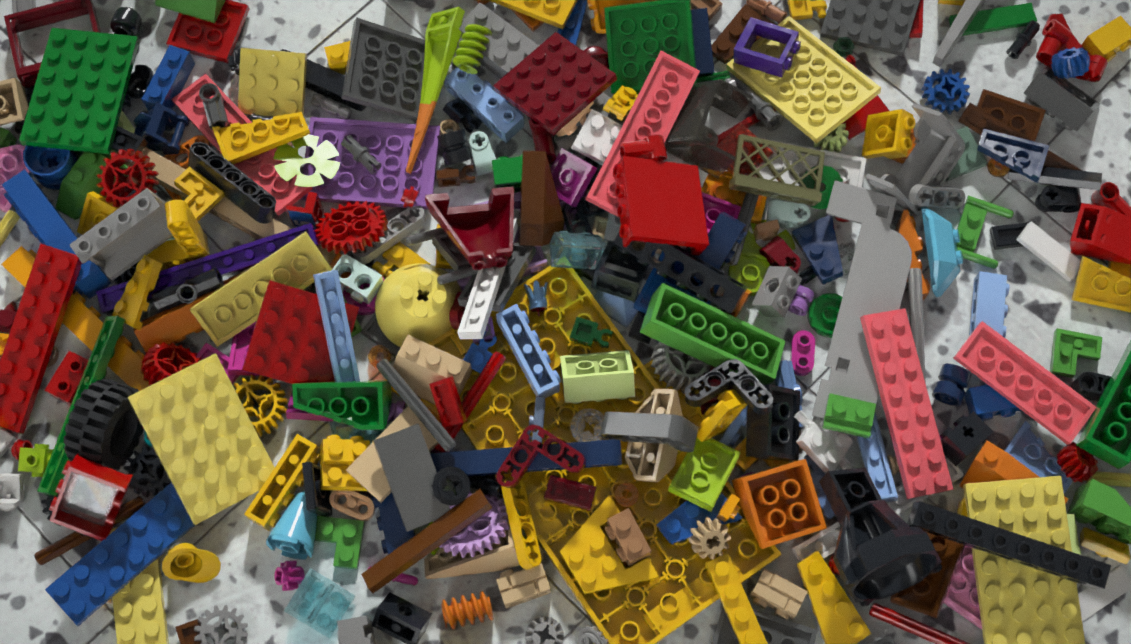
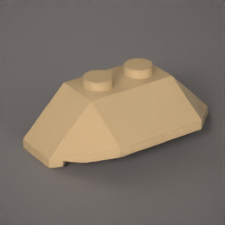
M654 389L651 396L635 412L672 414L683 417L678 392L675 389ZM628 442L625 459L635 480L659 482L675 466L678 450L668 444Z

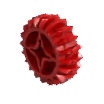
M130 148L127 151L119 149L118 154L115 152L111 153V159L104 158L106 166H99L103 172L96 176L102 179V181L96 185L103 188L100 194L106 196V202H113V207L119 208L146 188L153 193L157 192L153 185L159 184V181L154 180V177L158 176L159 173L152 171L156 165L150 162L149 156H143L141 151L135 152ZM135 162L133 166H129L127 169L120 168L125 163ZM125 175L130 176V177H128V178H130L129 182H130L131 184L126 183V182H127V180H126L127 177H126ZM130 189L136 191L131 196H121L124 192L126 193Z
M163 342L161 345L155 344L154 347L149 348L141 362V374L144 375L143 380L148 381L149 386L202 359L196 358L197 353H191L190 348L185 349L182 347V344L176 346L173 342L170 345Z

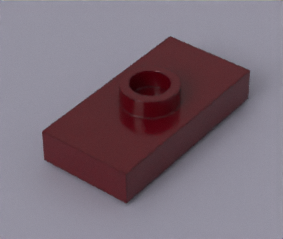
M550 475L544 499L591 511L597 487Z

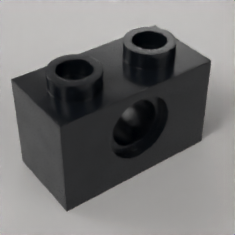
M389 592L378 606L371 626L406 644H417L426 632L432 613Z

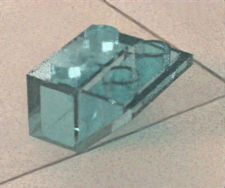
M310 568L284 612L330 639L338 626L337 621L342 620L355 595Z

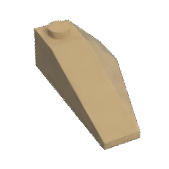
M509 522V529L505 530L506 537H499L500 544L492 543L493 550H489L487 547L484 548L483 555L476 551L474 557L469 552L462 558L460 552L453 556L451 551L445 553L443 547L424 558L425 578L436 579L497 572L519 566Z

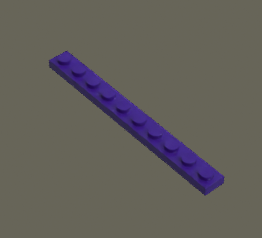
M312 223L162 270L159 273L154 290L148 293L147 301L153 299V293L179 283L185 277H193L215 267L220 271L222 277L251 268L304 232H307L315 245L319 246ZM129 281L96 291L103 314L114 311V307L125 292L126 284Z

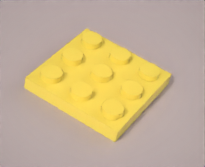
M241 48L238 108L244 114L249 115L255 113L261 116H280L302 112L304 116L307 53Z

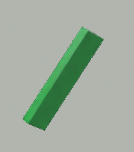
M1032 3L978 11L962 36L1024 27L1032 20L1037 22ZM958 14L949 16L950 27Z

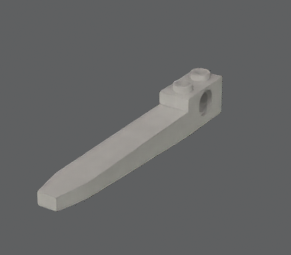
M965 0L936 52L933 64L939 67L943 64L986 0Z

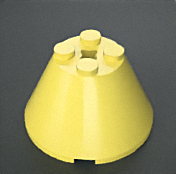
M417 263L395 270L384 280L376 296L375 315L381 331L393 344L401 347L407 335L428 344L452 329L449 313L455 296L461 289L457 281L443 285L437 282L438 276L448 272L441 268H436L434 265Z

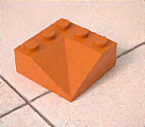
M806 459L789 462L732 480L735 494L740 498L738 504L761 549L827 528Z

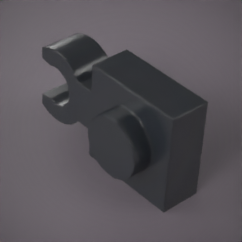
M459 97L445 104L442 109L457 125L462 123L465 130L470 134L474 129L478 130L482 124L478 118L472 116L473 111Z

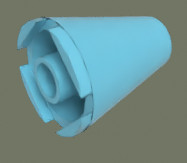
M305 490L296 493L266 540V545L271 550L275 551L278 548L282 550L281 555L299 560H306L307 556L311 558L314 553L317 514L306 509Z

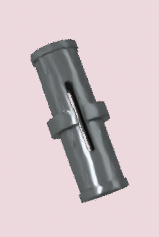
M352 135L346 136L349 141L347 142L343 139L341 145L354 156L353 159L357 163L360 162L371 174H375L374 167L379 170L381 163L369 153L368 148L362 147Z

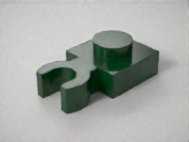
M576 317L570 341L592 347L593 341H595L600 347L608 348L609 343L603 341L602 337H612L613 332L609 329L597 330L599 323Z

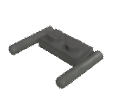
M441 227L408 236L405 239L406 244L409 246L432 239V244L454 269V272L438 276L437 282L440 285L478 273V270L472 269L470 263Z

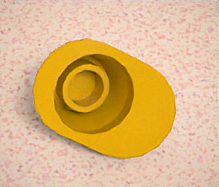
M180 543L169 549L167 556H165L162 562V571L168 578L195 583L211 581L218 575L221 569L220 560L214 553L198 549L190 543Z

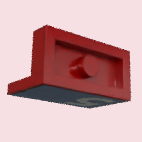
M308 191L305 208L286 206V211L295 227L312 223L315 230V224L319 223L318 219L322 218L324 213L318 193Z

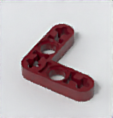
M530 425L523 431L499 468L497 481L503 487H515L539 452L572 473L581 472L586 466V459L582 453L542 427ZM539 430L538 435L546 441L544 444L535 439L531 442L532 437L530 433H536ZM557 442L560 444L561 450L557 455L552 456L548 452V447L551 443ZM520 450H525L528 454L527 460L523 463L516 461V453ZM565 453L572 458L579 456L577 459L580 462L579 466L574 465L570 468L571 462L563 458ZM512 462L521 469L520 471L514 469L511 474L513 480L506 481L505 483L506 478L503 475L505 472L510 473L514 467L509 466Z

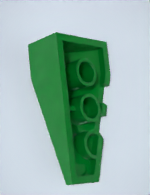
M387 380L292 384L294 408L318 416L321 415L333 419V421L354 426V428L360 430H384L386 428L392 405L391 384Z

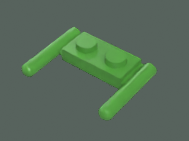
M968 195L957 226L960 235V243H957L958 251L961 250L964 259L995 269L998 267L997 260L974 253L985 216L988 211L1010 219L1013 217L1014 212Z

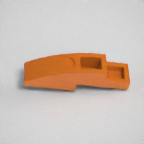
M908 209L903 210L899 217L895 231L908 241L911 248L912 261L910 269L919 268L922 271L921 260L917 257L923 250V241L915 230L916 222L914 217L910 216ZM922 274V298L925 300L930 293V284L926 278L924 279Z

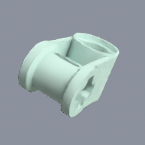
M476 131L470 135L469 144L476 174L481 176L493 172L492 160H496V157L492 151L487 134Z
M771 200L768 203L766 222L778 220L780 228L798 229L808 224L811 213L809 207L803 203Z

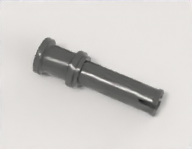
M742 80L736 83L738 94L755 111V117L758 120H762L769 131L778 129L783 123V116L780 113H776L770 103L764 102Z

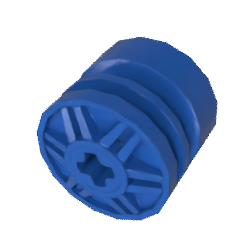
M26 145L23 151V161L26 168L42 186L51 190H60L62 180L79 159L74 150Z

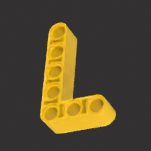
M183 200L166 202L167 227L175 239L164 242L147 255L162 263L160 271L210 255L207 236L187 203Z

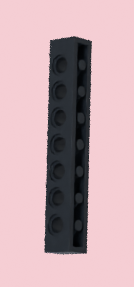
M921 501L913 503L907 523L912 528L920 527L926 533L1093 589H1105L1111 568L1109 564Z

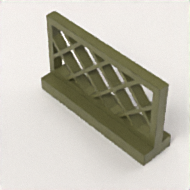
M740 134L738 136L733 175L729 182V189L815 206L821 202L822 197L820 187L825 152ZM744 141L752 143L756 149L749 156L743 150ZM766 146L773 147L777 153V156L770 161L762 151ZM787 151H793L799 160L790 165L783 154ZM756 153H759L765 162L758 169L750 160ZM809 155L818 157L817 166L813 169L804 159ZM778 157L787 167L780 173L776 171L771 163ZM745 161L753 171L748 176L739 174L740 165ZM799 162L803 164L808 172L801 178L793 169V166ZM765 166H768L774 175L770 180L764 179L759 172ZM789 170L796 181L792 184H786L780 175ZM809 174L815 182L814 189L807 188L802 182V179Z

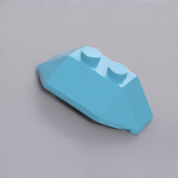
M924 206L921 207L932 291L936 297H941L961 272L960 264H963V256L961 250L958 251L957 243H960V235L958 229L955 230L951 222Z

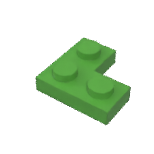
M1057 328L1054 331L1050 372L1054 375L1073 378L1076 374L1077 357L1095 361L1101 358L1102 337Z
M317 516L315 541L336 543L334 567L358 569L365 522Z

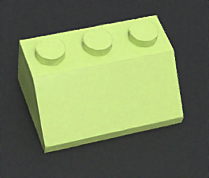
M629 350L560 356L565 403L578 404L582 401L594 400L601 402L605 399L617 398L624 400L629 397H635L634 369Z

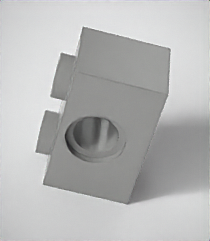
M769 266L752 302V306L764 316L785 318L802 278L790 267Z

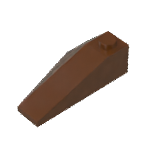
M523 150L518 232L519 244L544 246L563 241L564 217L546 152Z

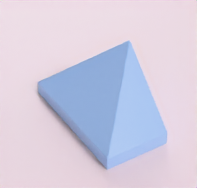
M599 290L594 296L607 316L626 328L638 313V310L633 308V301Z

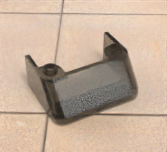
M724 80L694 83L664 143L666 151L691 165H697L698 169L718 179L735 161L736 157L716 147L718 143L717 134L711 128L705 126L710 107L713 106L737 118L753 100V96Z

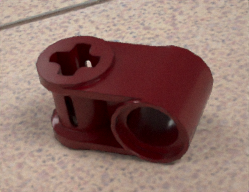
M774 237L759 250L760 255H763L771 266L786 267L787 265L798 274L801 259L781 237Z

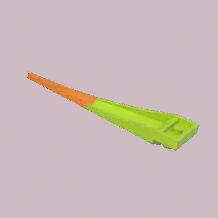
M460 7L431 14L425 32L421 98L414 138L406 167V172L409 174L412 173L462 33L459 28L463 23L462 19L465 11Z

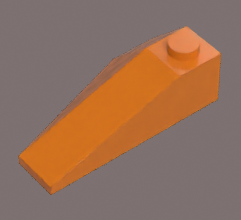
M986 441L959 486L963 488V484L1039 478V476L1006 451ZM1064 496L1065 504H1066L1067 501H1068V498Z

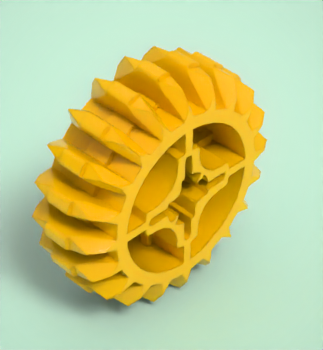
M251 375L250 381L242 378L243 384L240 386L238 383H234L235 391L240 401L247 396L243 407L248 417L256 416L259 419L257 422H252L258 436H262V430L270 434L271 426L278 429L279 426L276 421H284V417L281 414L286 413L287 408L284 405L288 404V400L283 398L286 393L284 390H280V384H273L274 380L272 378H268L265 381V377L262 375L259 376L258 380L253 375ZM264 390L271 394L259 396L255 395L253 391ZM253 398L255 399L256 402H258V405H259L258 410H259L260 413H258L257 410L254 409L255 407H254L253 405H254L255 403H254V401H253ZM274 403L272 411L266 417V410Z

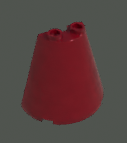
M513 187L492 188L488 204L448 207L450 201L448 193L425 195L428 211L470 263L473 270L492 267L502 268L507 265L508 259L513 253Z

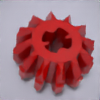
M1072 442L1059 451L1057 454V464L1061 466L1060 471H1063L1067 478L1071 477L1072 481L1082 483L1089 480L1099 470L1097 466L1098 461L1093 457L1094 455L1076 446L1077 443Z

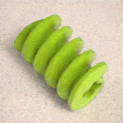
M477 24L467 25L465 33L462 34V40L459 42V48L456 50L457 56L453 58L454 65L466 73L477 74L478 71L473 66L480 67L481 63L476 59H483L484 55L479 51H486L487 48L482 43L488 44L490 42L485 36H492V31Z

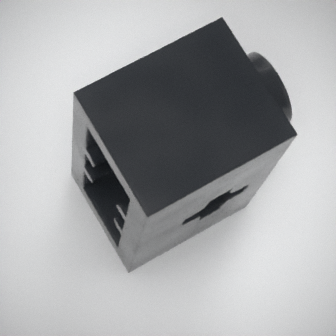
M972 412L968 417L962 415L953 423L955 426L953 430L948 427L940 435L944 455L955 466H958L994 431L976 413Z

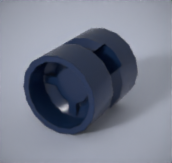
M943 364L938 376L940 381L936 382L932 396L944 404L960 406L965 395L964 388H967L971 373L967 369L955 364Z

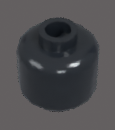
M120 7L115 11L110 27L114 34L136 36L142 24V18L133 8Z

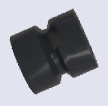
M464 129L437 136L440 148L445 149L442 154L445 166L472 159L470 147L465 145L467 137Z

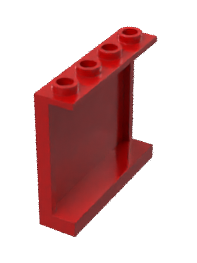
M622 156L613 168V177L616 178L615 196L618 198L617 215L621 223L619 234L623 241V247H627L633 240L690 247L691 255H700L709 245L698 166Z

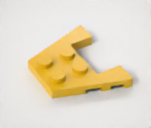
M608 496L560 551L561 556L584 595L628 584H636L646 580H654L659 577L648 557L626 570L603 533L601 527L606 525L607 519L620 513L611 496Z

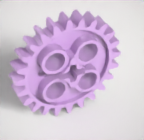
M469 491V494L466 498L472 495L471 491ZM490 494L485 495L493 508L439 547H443L445 553L451 551L453 556L460 552L462 558L469 552L472 557L475 556L476 551L483 555L484 548L486 547L489 550H493L491 544H500L499 537H506L505 530L509 529L508 515L503 500H498L495 496L490 497ZM449 505L450 509H452V508H454V507L456 506V505Z

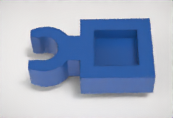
M483 336V339H479V345L471 344L463 359L471 363V369L479 373L482 372L492 356V353L487 351V349L496 343L497 337L495 336L489 343L484 341Z

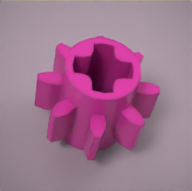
M297 561L280 563L281 567H277L274 574L276 584L282 585V591L298 589V584H302L304 581V569L301 566H297Z

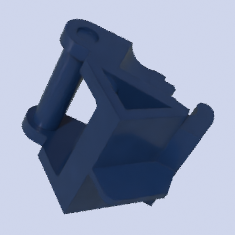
M156 102L147 114L140 112L133 120L136 126L134 134L146 139L148 149L162 151L164 155L178 154L185 127L189 125L190 120L186 116L178 115L177 112ZM176 127L171 143H169L167 139L163 138L164 131H172Z

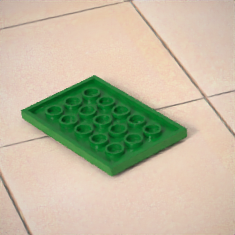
M51 28L20 135V143L27 146L110 154L140 42L138 36Z

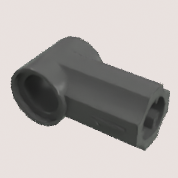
M211 83L203 85L199 90V96L204 105L209 128L213 130L212 127L215 126L226 127L229 122L224 107V98L216 85Z

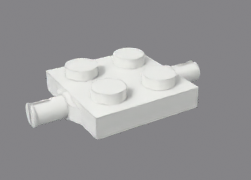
M802 410L795 414L794 417L803 425L802 433L796 443L825 474L828 471H834L838 465L843 470L854 468L845 458L846 452L854 442L846 433L822 428L824 419L814 416L812 419H809Z

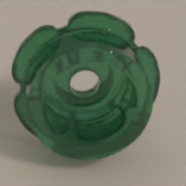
M841 37L833 44V49L841 57H847V55H852L854 44L850 38Z

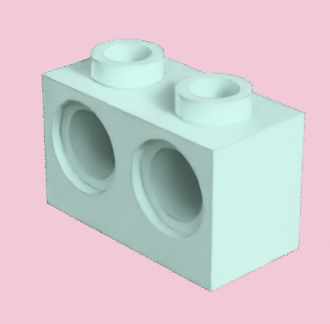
M344 253L332 269L338 270L342 292L343 290L351 294V298L359 303L365 302L369 305L384 282L381 274L347 254L344 255ZM344 272L351 273L348 278L340 277ZM363 283L370 284L368 289L362 290L359 288Z

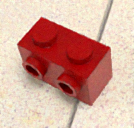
M68 351L44 391L71 406L89 360Z

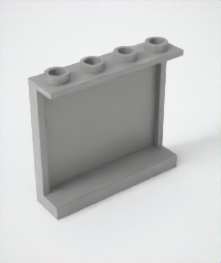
M146 188L72 242L70 247L83 264L88 260L102 267L109 279L114 280L140 261L144 255L147 256L173 236L167 227L166 202Z

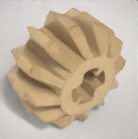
M706 517L703 524L697 521L698 528H690L693 536L689 537V542L693 544L692 550L695 553H699V556L703 559L708 556L714 560L716 553L723 556L721 550L723 548L729 549L727 541L731 539L730 534L727 533L728 527L725 524H721V521L716 518L712 521Z

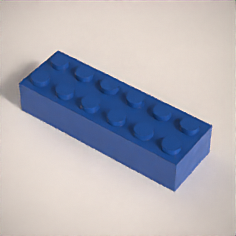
M25 169L2 184L7 191L3 195L14 206L17 214L25 221L29 230L41 244L75 254L70 244L78 239ZM88 260L86 263H82L74 288L80 295L84 293L91 299L97 295L96 291L105 289L112 283L98 265Z

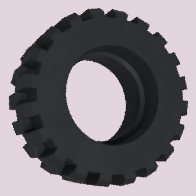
M102 379L90 384L88 389L81 393L80 399L76 400L75 407L70 412L69 422L65 427L64 444L66 446L64 450L70 461H73L76 454L79 453L80 457L116 471L127 463V458H131L133 455V451L138 446L139 438L144 430L127 398L138 392V389L110 379Z

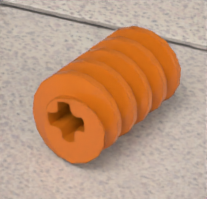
M480 591L479 599L471 593L469 601L466 600L464 595H461L460 603H457L454 597L451 599V605H448L445 599L442 600L441 606L446 629L447 623L450 624L452 629H456L457 621H459L462 627H465L466 619L469 620L471 625H475L476 617H478L481 623H484L485 615L491 621L494 620L490 596L486 597L483 591Z

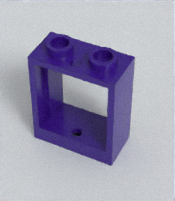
M750 17L734 48V63L782 78L785 71H789L791 68L793 55L798 54L800 50L799 32ZM760 36L786 44L780 58L750 50L756 37Z

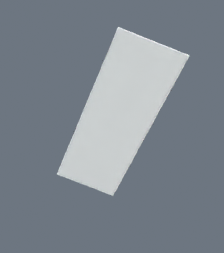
M1121 566L1109 573L1105 589L1088 587L1078 594L1082 622L1131 589V580Z

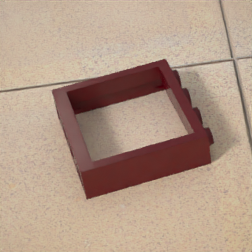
M63 0L4 16L16 74L25 88L35 86L42 62L26 66L18 32L89 14L93 32L101 33L92 0Z

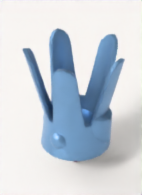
M534 281V295L532 289L524 284L529 299V311L537 312L538 317L540 312L547 310L546 291L548 282L545 283L544 287H540L539 282Z

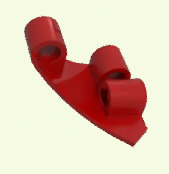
M1063 13L1049 15L1042 31L1044 39L1038 49L1036 58L1052 69V56L1057 54L1058 51H1064L1066 48L1072 49L1073 47L1076 49H1086L1071 32ZM1088 52L1090 57L1089 71L1075 78L1098 82L1102 78L1108 61L1100 55H1091Z

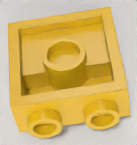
M899 109L868 115L862 157L867 159L883 156L888 159L907 157L908 150L912 148L911 129L915 127L913 114Z
M727 389L722 392L717 398L719 402L705 412L706 418L699 425L701 429L697 433V438L701 442L724 433L748 405L734 389Z
M329 435L326 439L322 440L320 445L321 490L367 491L346 469L370 446V440H364L362 436H352L350 440L341 439L339 435Z

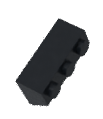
M771 384L763 385L773 396V409L766 415H760L747 405L746 457L765 460L797 461L799 460V445L796 441L799 438V421L794 416L800 411V391ZM748 386V391L752 390L754 386ZM758 398V404H760V403H763L764 405L767 404V401L762 402V401Z

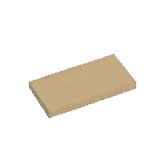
M409 406L376 438L378 439L419 424L429 453L438 444V441ZM372 443L346 471L381 503L391 493V489L375 446Z

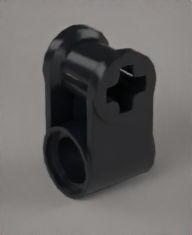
M1046 186L1035 199V205L1042 212H1077L1081 206L1080 188Z

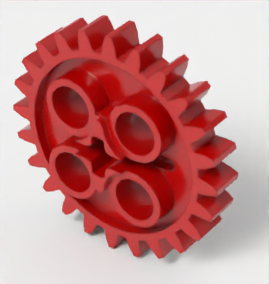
M356 201L353 205L347 202L346 206L339 204V209L331 208V213H324L325 218H319V223L315 224L316 238L318 244H321L322 249L327 248V252L334 250L335 254L343 251L344 255L350 250L355 254L359 248L364 251V246L366 245L373 247L372 242H379V237L385 236L384 231L388 230L385 211L381 210V206H375L374 202L368 205L367 201L362 204Z

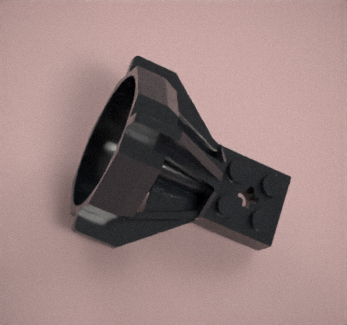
M866 468L828 471L819 481L841 526L833 560L848 593L856 603L859 602L862 607L868 606L873 600L888 598L921 582L930 573H937L942 569V561L928 534L920 527L911 528L888 506L885 500L881 499Z

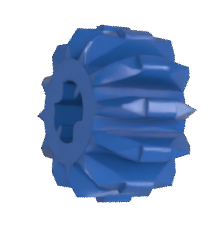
M1066 48V50L1058 51L1057 54L1052 56V71L1060 79L1075 78L1089 71L1090 57L1083 48Z

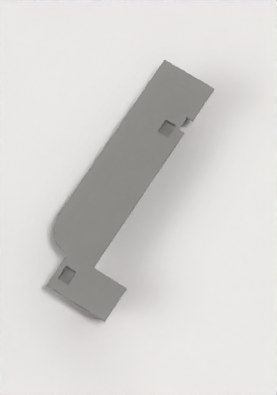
M834 181L826 214L834 216L840 222L852 221L859 223L861 228L825 366L831 368L829 380L821 379L811 415L824 419L829 393L876 404L879 389L860 317L900 309L912 261V251L908 241L900 233L890 229L897 198L839 181Z

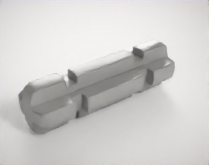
M317 93L311 99L312 105L320 106L321 109L335 116L338 115L341 119L349 120L352 110L350 108L342 107L341 104L325 98L323 95Z

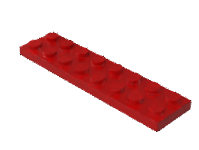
M40 243L0 359V427L24 434L82 265V262L75 254Z

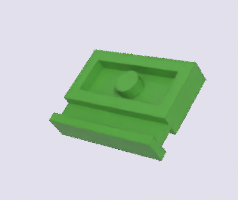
M829 393L822 428L869 438L871 436L876 404Z

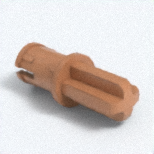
M746 1L749 7L760 12L764 17L767 16L776 21L778 24L787 16L786 11L772 5L771 1Z

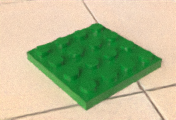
M658 0L604 8L609 69L617 76V80L611 85V94L614 95L622 85L630 87L635 91H640L660 51L696 68L691 0Z

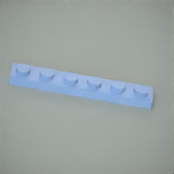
M338 270L313 274L335 382L360 381Z

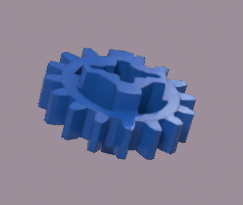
M942 68L938 74L933 71L930 77L927 76L921 89L924 91L922 98H927L925 105L931 104L933 110L939 109L941 113L947 110L948 115H951L953 109L959 112L961 107L965 106L970 96V93L967 92L970 86L964 85L966 78L960 79L959 72L955 75L952 74V69L945 73ZM938 82V85H935V87L932 88L933 84Z

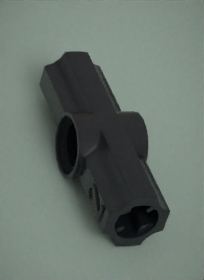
M216 267L193 277H185L181 282L153 293L154 304L157 310L163 312L183 303H191L197 297L223 287V277ZM183 287H190L194 292L187 293Z

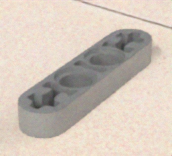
M420 206L409 207L388 221V230L384 231L385 236L379 237L385 238L386 241L383 243L373 241V247L366 245L364 246V251L360 250V248L357 249L356 253L353 254L354 259L362 264L369 263L420 228L426 221L424 209ZM395 226L404 227L401 231L392 230Z

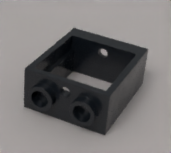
M608 241L595 269L591 288L634 302L648 267L640 264L636 256L631 253L626 255L620 252L616 244ZM608 262L637 271L638 273L634 277L606 268L605 266Z

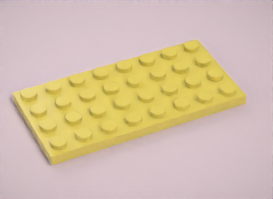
M1061 476L963 484L967 517L1072 552ZM971 548L984 644H1085L1077 583Z

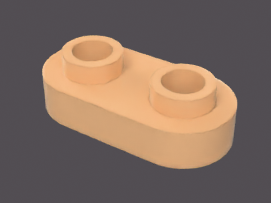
M333 490L330 494V504L338 512L361 521H368L375 514L373 501L355 491ZM340 497H346L344 504H339L338 500ZM362 506L368 507L366 513L359 512Z

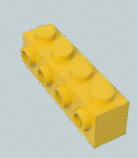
M296 434L244 515L268 531L272 527L274 528L282 516L280 514L294 498L297 488L304 485L302 463L312 462L316 465L320 460L319 447L301 435Z

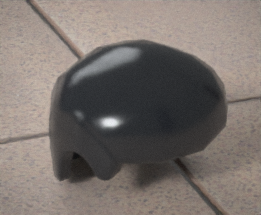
M135 65V71L131 73L126 92L129 96L135 99L143 97L154 76L150 67L147 65Z

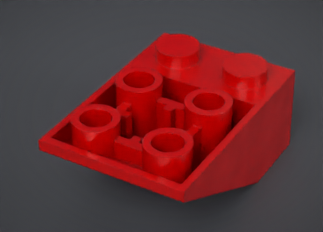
M1081 203L1070 240L1071 253L1131 265V218L1105 206Z

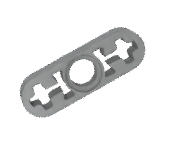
M916 184L909 192V199L912 203L920 206L958 209L965 202V193L963 190L954 187ZM940 191V198L935 202V194ZM925 193L926 197H921L919 195ZM949 196L955 197V199L949 200Z

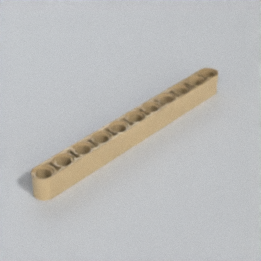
M144 147L142 150L143 156L150 157V162L156 165L152 171L159 173L158 176L154 177V180L159 181V185L186 199L188 195L174 185V180L186 169ZM135 162L125 163L127 167L135 164ZM225 196L209 211V213L257 240L292 229L274 218L270 223H259ZM320 244L317 248L330 265L336 254L333 251L327 252V248L322 249Z

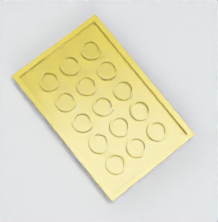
M788 16L778 26L798 31L801 47L798 54L793 55L791 68L789 71H785L782 78L736 64L734 59L727 63L726 67L731 74L747 84L765 102L770 103L777 112L817 144L880 94L881 87ZM761 37L753 43L750 50L779 59L786 44Z
M216 353L127 397L194 525L259 491L275 468Z

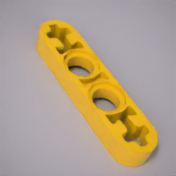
M513 477L506 478L504 482L512 481ZM521 479L515 487L506 488L501 486L517 559L521 567L528 570L540 565L541 553L525 485ZM516 505L520 508L521 516L517 513ZM521 529H524L527 537L526 539L523 537Z

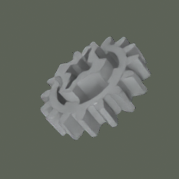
M216 605L214 606L213 613L205 610L206 618H198L197 621L201 626H195L194 631L200 632V634L195 636L194 640L201 641V644H209L205 638L206 635L212 638L215 642L214 644H224L229 639H236L233 644H245L241 638L248 637V633L243 632V629L247 628L248 624H241L240 621H242L244 615L242 614L237 617L235 615L236 608L229 612L227 605H224L223 610H219ZM219 616V621L215 624L206 625L211 619ZM228 618L235 622L237 629L231 627L228 623ZM222 622H224V631L228 632V634H224L219 643L218 633L214 632V630L217 631Z

